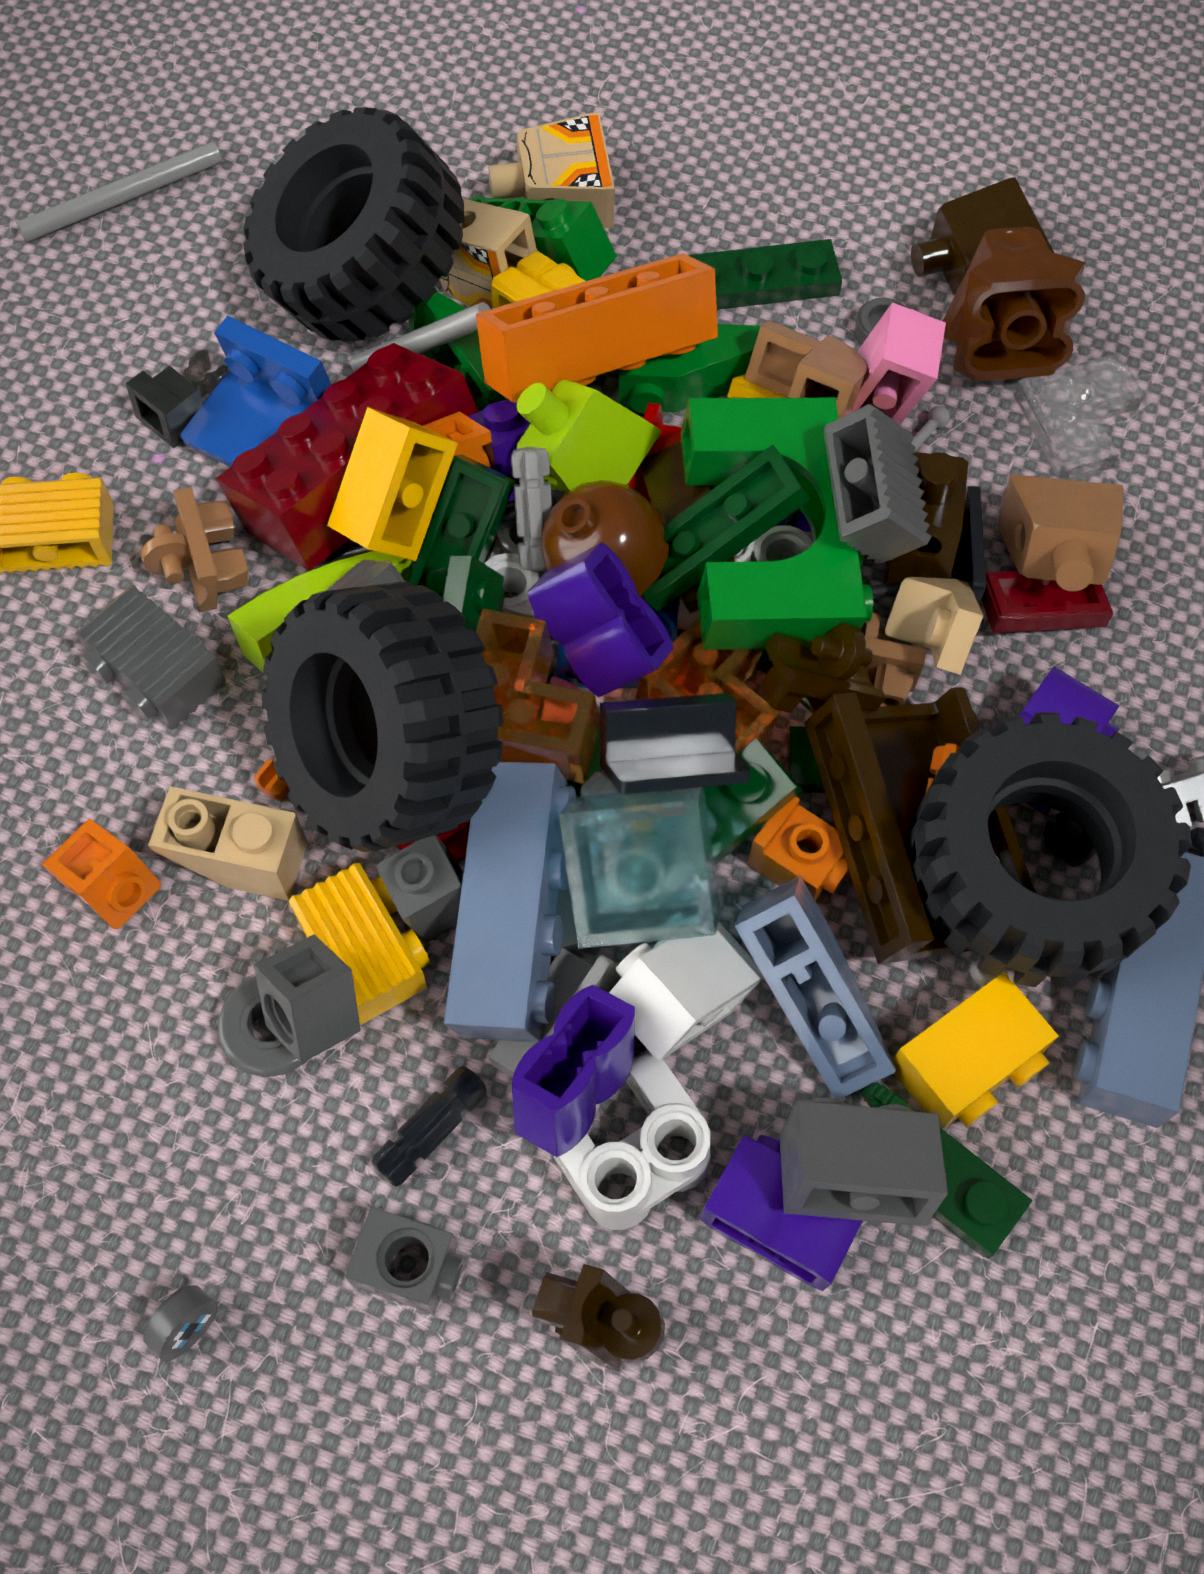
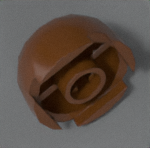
M608 480L582 483L566 492L556 502L543 524L541 551L547 572L603 542L621 560L633 580L638 596L641 597L650 585L658 579L668 558L669 544L664 540L663 525L666 526L665 519L645 497L629 485Z

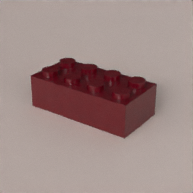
M391 343L389 346L382 347L369 356L367 363L346 379L330 385L324 391L323 396L303 412L284 420L280 424L278 431L256 448L247 450L237 456L232 466L215 479L248 534L306 570L311 571L350 540L348 537L327 526L367 407L415 422L421 426L456 412H461L468 417L477 413L478 409L462 372L398 344Z

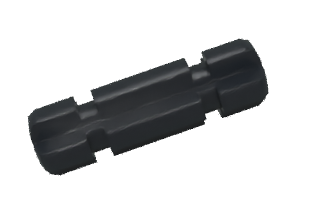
M465 1066L458 1067L444 1081L445 1090L441 1094L435 1091L397 1130L399 1138L395 1142L389 1139L374 1154L371 1162L375 1170L390 1184L396 1187L402 1185L417 1169L414 1162L419 1157L425 1160L463 1120L461 1113L465 1109L471 1112L486 1096V1085L469 1068Z

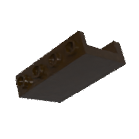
M964 687L950 688L938 700L932 703L881 706L877 711L861 708L856 692L833 694L804 723L877 964L954 954L955 952L944 943L951 934L942 922L936 926H930L924 908V903L929 896L927 891L919 893L912 871L915 859L908 854L909 834L917 822L914 816L926 794L928 778H935L936 776L930 772L934 749L937 746H945L946 743L957 744L961 747L966 738L979 730L978 718L972 709L966 689ZM1006 806L999 807L993 810L988 817V832L992 848L1008 874L1025 888L1037 893L1032 885L1019 847V838L1012 826Z

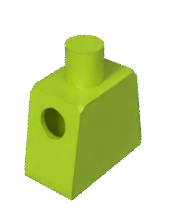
M565 379L558 382L552 391L543 383H534L522 392L517 402V411L530 422L529 427L517 443V449L524 447L547 449L549 453L550 475L544 476V481L551 483V490L560 489L568 492L582 483L608 480L627 485L661 434V431L655 425L603 393Z

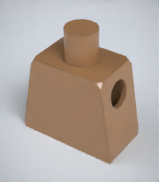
M1010 474L997 526L1019 574L1027 578L1056 580L1057 584L1067 591H1079L1086 588L1089 584L1100 585L1108 580L1121 535L1123 485Z

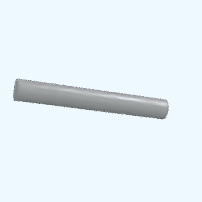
M481 302L356 354L351 358L353 372L367 363L369 356L382 347L389 346L391 343L421 354L478 331L476 313L490 310L491 308L486 303Z

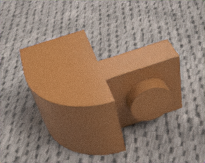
M768 320L760 327L744 380L787 398L835 397L838 418L850 414L853 410L867 371V364L857 351L832 336L827 335L822 341H819Z

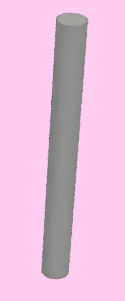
M211 142L16 221V224L27 243L223 162L216 144Z

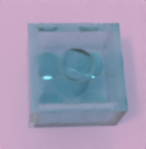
M704 787L633 794L616 792L571 797L560 812L559 819L578 949L716 935L721 912Z

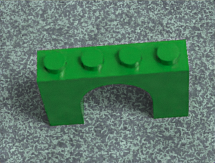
M835 397L689 398L681 430L686 486L719 485L771 445H774L811 498L799 508L805 515L813 536V544L804 552L779 561L706 562L697 592L703 650L766 649V643L775 632L813 641L816 636L824 637L826 632L841 622L857 626L861 630L864 623L871 621L873 613L872 589L869 584H862L860 571L865 555H860V551H854L853 546H847L846 542H840L823 432L825 425L839 419Z

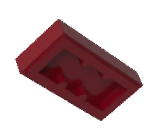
M1018 571L986 573V589L981 600L993 633L1107 627L1114 614L1102 584H1089L1086 588L1079 591H1067L1062 589L1056 580L1027 578L1019 574Z

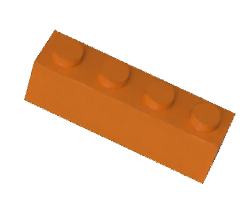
M681 253L476 313L485 383L511 402H518L522 392L534 383H543L549 390H552L563 379L587 385L592 383L597 375L612 370L637 369L644 366L647 359L666 353H688L695 349L696 344L718 337L715 269Z

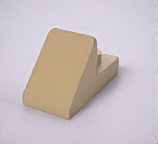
M907 577L901 582L885 627V634L895 639L929 648L936 668L961 675L984 615L968 582L958 579Z

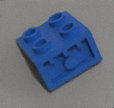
M227 315L214 334L226 356L224 362L230 370L183 429L181 438L186 445L231 467L237 456L247 450L256 448L277 432L284 420L293 415L300 414L320 399L331 383L321 360Z

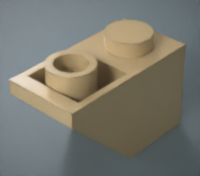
M169 786L148 846L152 851L227 888L289 901L308 842L297 814L294 812Z

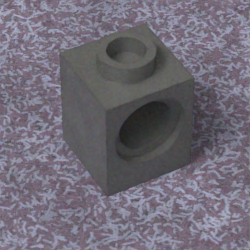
M437 835L420 839L375 865L402 920L425 942H429L457 925L464 872L456 857Z
M315 934L254 964L265 1025L301 1063L361 1031L352 969Z
M371 1206L345 1278L356 1289L434 1315L440 1297L447 1300L452 1299L461 1276L464 1257L455 1255L458 1244L453 1233ZM408 1246H419L428 1252L429 1261L426 1270L421 1276L411 1281H400L392 1276L391 1263L398 1251Z

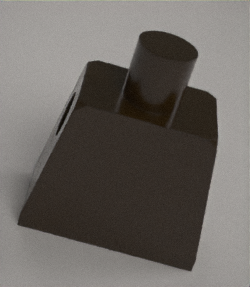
M1012 177L944 203L937 211L930 240L912 245L911 262L913 270L918 277L943 272L955 296L984 233L988 230L1033 227L1041 232L1051 252L1054 251L1016 177Z
M941 452L931 454L913 453L918 458L915 466L920 469L917 477L922 480L919 488L924 491L920 499L926 502L922 510L928 513L924 521L930 525L926 533L935 538L931 552H921L915 549L889 560L886 584L903 581L907 577L950 579L963 525L969 464L963 457L950 456Z

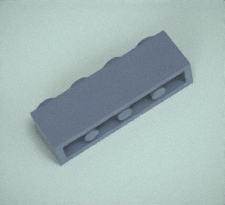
M499 762L496 767H492V772L497 776L493 786L470 820L444 1025L463 1038L539 1042L542 1040L543 1023H551L555 1011V986L553 982H548L551 956H558L562 947L563 924L561 916L556 915L558 890H566L569 883L570 858L568 851L563 850L566 826H573L575 823L577 795L575 788L570 787L555 763Z
M1187 852L1181 858L1188 859L1191 864L1188 884L1177 893L1180 903L1170 919L1157 929L1156 934L1132 955L1125 958L1111 971L1103 974L1102 979L1096 978L1094 980L1085 1008L1086 1017L1094 1019L1090 1041H1082L1073 1066V1079L1081 1081L1077 1104L1155 1128H1159L1180 1112L1204 974V857Z

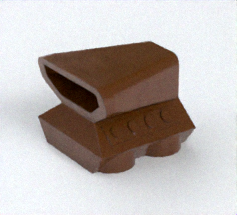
M1033 227L991 229L986 231L943 319V322H946L944 339L958 342L953 370L974 382L1054 375L1057 369L1070 359L1073 352V341L1069 332L1072 318L1081 310L1085 302V292L1080 285L1085 262L1051 252L1041 232Z

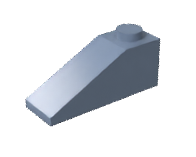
M801 876L744 904L736 921L735 928L834 1099L839 1100L868 1086L870 1083L895 1073L896 1065L841 948Z

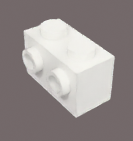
M712 915L691 928H688L684 922L677 924L656 943L653 949L647 943H643L634 949L617 966L616 971L622 978L609 993L635 1006L634 1035L660 1062L730 1015L760 983L764 976L753 958Z

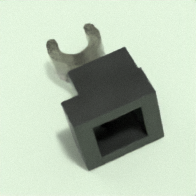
M202 349L193 354L188 363L189 367L183 371L182 375L171 366H168L153 378L145 371H141L125 383L135 417L172 448L183 442L181 432L200 407L203 406L201 397L211 394L228 372V367L224 364L218 367L217 370L207 373L212 367L207 349Z

